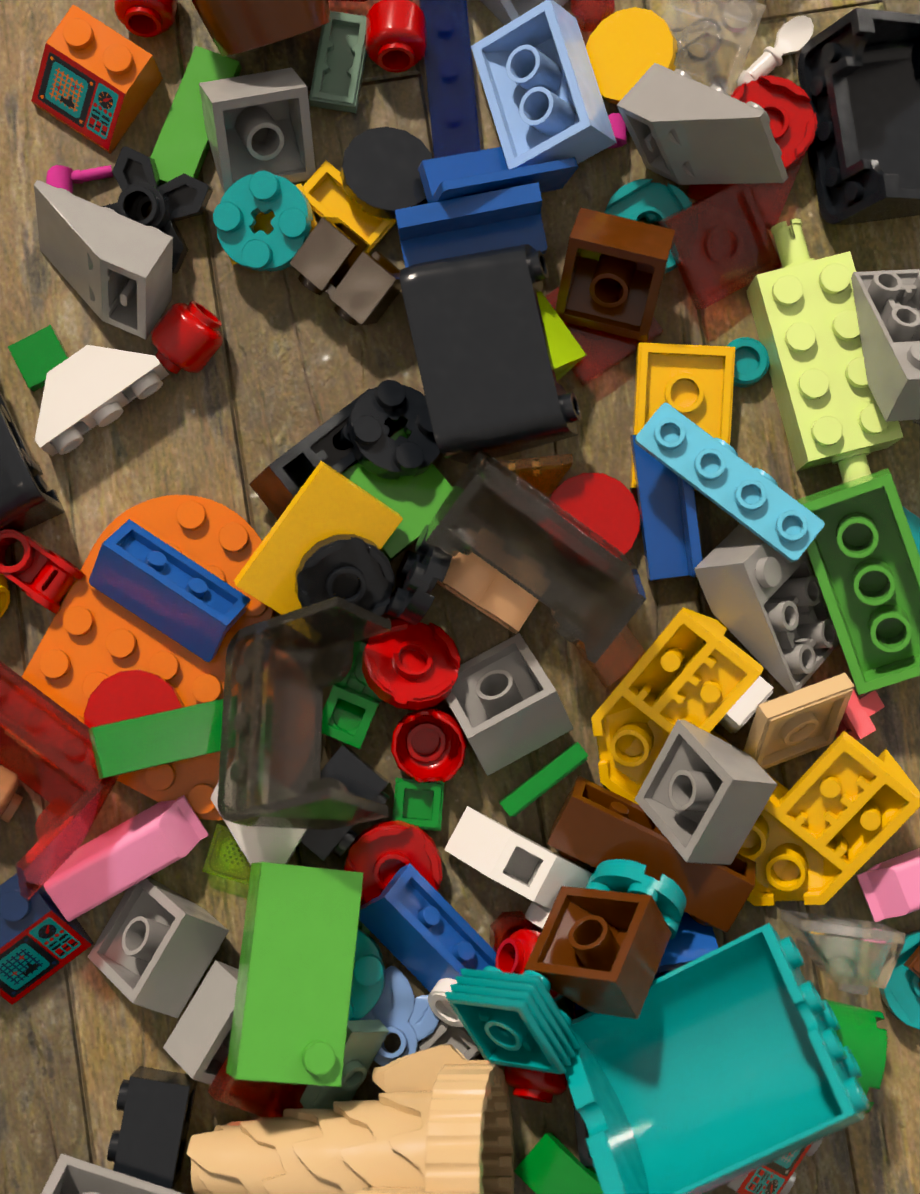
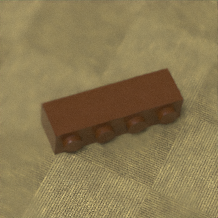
M579 775L553 822L547 844L554 847L563 857L573 861L580 860L595 868L602 861L624 859L647 865L644 874L658 881L663 873L671 878L684 892L687 900L684 912L688 913L693 920L703 926H714L727 933L755 887L756 862L738 853L731 865L686 862L638 804Z

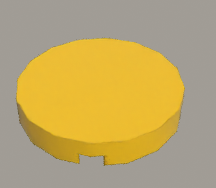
M633 7L616 11L599 23L589 36L586 45L601 95L606 101L616 105L654 63L673 71L676 67L674 61L676 52L678 54L677 41L666 21L652 10Z

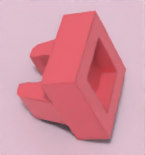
M853 689L836 732V738L845 731L855 740H860L876 731L870 716L885 707L876 690L870 691L867 694L857 695Z

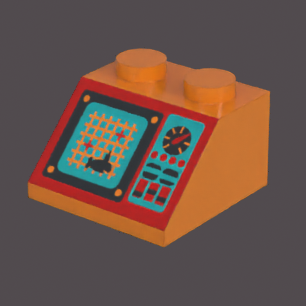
M73 4L45 44L31 101L44 112L111 154L161 83L163 77L152 54Z

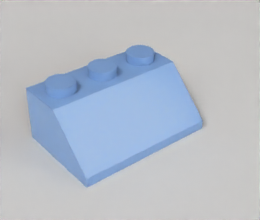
M545 0L471 46L508 169L573 157L576 158L577 164L617 143L577 19L554 0Z

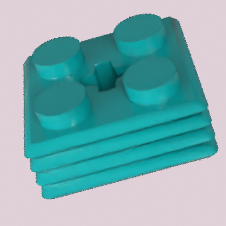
M486 966L483 970L460 969L462 976L455 977L457 984H450L452 991L445 992V995L485 1060H489L491 1064L556 1074L567 1073L564 1066L571 1065L569 1058L576 1057L574 1050L581 1047L570 1028L572 1025L570 1017L556 1005L549 993L551 989L550 983L543 975L533 970H526L523 974L507 973L493 966Z

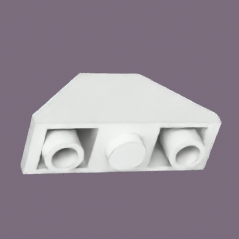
M86 345L47 373L35 434L36 443L51 456L57 453L63 455L71 452L83 442L84 438L82 435L97 425L104 427L111 424L122 415V407L137 397L145 399L158 391L163 385L161 380L168 376L169 373L154 355Z
M469 806L466 807L444 849L487 877L549 909H552L562 886L586 888L592 872Z

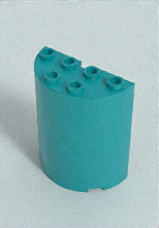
M768 923L653 980L638 1019L588 1012L572 1020L570 1028L581 1048L574 1050L576 1057L569 1058L571 1065L564 1066L567 1072L565 1076L576 1110L582 1116L588 1130L589 1138L586 1139L603 1194H704L865 1118L864 1111L870 1109V1105L862 1087L857 1081V1078L862 1076L860 1067L849 1047H843L835 1032L841 1029L831 1006L826 999L822 1001L813 983L806 981L799 967L805 965L791 936L781 939L772 925Z

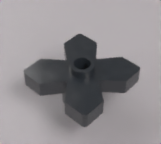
M125 146L121 149L112 171L122 192L118 202L101 207H108L124 217L146 226L155 227L161 232L172 236V273L177 274L188 248L175 221L202 215L211 197L213 188L185 173L161 185L155 160ZM152 204L151 213L147 217L146 210Z

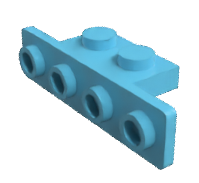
M663 403L635 438V443L790 562H796L825 525L822 519L779 488L777 482L768 473L750 466L738 457L735 449L727 442L719 438H713L668 403Z

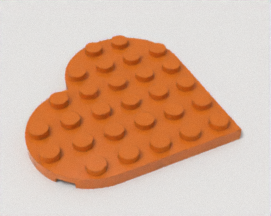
M161 496L139 503L122 513L108 525L91 549L80 569L85 574L84 578L81 581L76 580L69 589L60 606L61 609L52 620L3 709L0 718L97 769L93 748L85 734L84 711L90 694L104 679L120 671L143 670L158 675L176 689L184 707L238 696L249 744L116 775L111 778L158 803L176 800L184 795L198 818L204 820H223L210 798L233 756L243 758L278 780L284 787L290 789L300 777L311 756L316 736L317 716L312 692L302 669L287 651L266 637L272 625L275 610L238 588L234 582L237 575L263 540L247 521L236 512L218 502L198 496ZM129 519L251 599L246 612L225 634L216 656L210 662H206L90 585L89 578L102 543Z

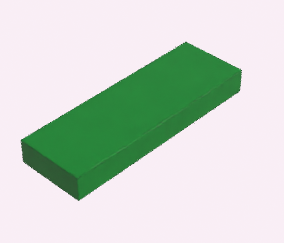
M238 696L88 729L99 779L249 744Z

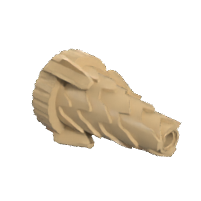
M441 1044L397 1058L385 1066L374 1067L372 1081L386 1092L378 1093L379 1100L333 1102V1109H284L283 1117H261L258 1120L229 1122L223 1126H216L212 1132L192 1135L187 1155L191 1159V1183L194 1194H514L515 1152L513 1118L504 1072L496 1064H491L489 1060H467L451 1044Z

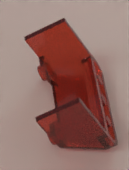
M0 661V765L16 773L19 780L50 803L36 821L35 830L38 842L16 864L20 895L29 900L82 844L119 775L99 779L88 730L90 728Z

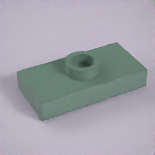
M330 11L331 21L322 25L309 96L310 106L357 114L367 57L365 48L367 16Z
M381 1020L348 1021L341 1087L308 1085L300 1099V1103L305 1109H333V1102L352 1101L359 1086L365 1080L367 1071L389 1032Z

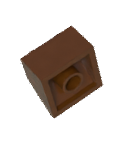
M580 208L569 237L555 308L561 320L566 323L647 342L675 230Z
M562 886L524 970H533L540 973L548 980L552 990L592 1013L638 1019L672 933L652 895Z

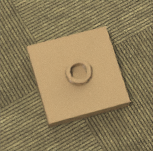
M842 673L759 704L743 751L748 753L765 770L832 744L852 695L854 684L846 673Z

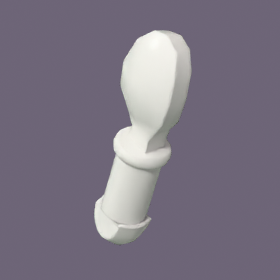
M796 16L783 24L777 32L774 48L766 47L764 53L747 70L742 71L737 80V87L745 82L749 83L758 80L759 77L768 76L776 67L782 65L783 59L781 56L795 54L800 51L813 35L814 25L812 20L807 16Z

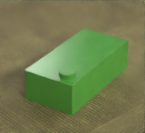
M886 468L797 499L796 501L822 519L825 524L808 546L807 552L858 694H864L920 676V555L889 469Z
M269 862L251 864L226 1073L238 1080L341 1087L364 873Z

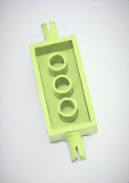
M791 219L790 226H787V221H783L770 228L771 234L774 236L782 268L757 274L746 290L760 343L764 345L769 356L768 372L796 471L832 462V464H838L842 482L846 483L871 474L866 456L871 452L889 448L902 439L903 434L899 421H885L868 386L851 280L853 272H856L851 252L817 260L810 258L801 227V219Z

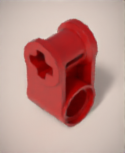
M5 529L0 531V573L21 587V590L30 598L57 614L61 609L59 602L76 580L81 581L85 574L65 558L52 550H48L33 538L15 530ZM19 541L23 545L24 555L18 564L9 566L5 560V551L10 544Z

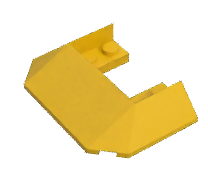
M682 607L592 715L593 735L597 739L600 759L598 763L600 783L611 792L637 804L634 799L678 719L686 720L729 743L714 731L713 728L762 674L764 667L724 636L727 628L721 621ZM843 731L790 790L768 774L777 783V786L738 854L756 862L755 887L747 901L754 906H774L775 901H804V905H825L920 808L919 790L887 749L877 757Z

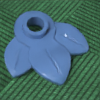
M395 966L385 969L383 993L374 1008L360 1019L381 1020L389 1030L388 1034L395 1033L400 1037L401 1046L394 1053L388 1052L383 1042L374 1058V1061L380 1066H385L397 1058L416 1053L418 1042L434 1033L440 1021L429 1006L428 995H421L415 998L408 979Z

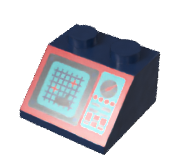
M38 865L20 870L0 885V996L11 1005L18 1002L94 944L76 918L68 922L43 886L44 873Z

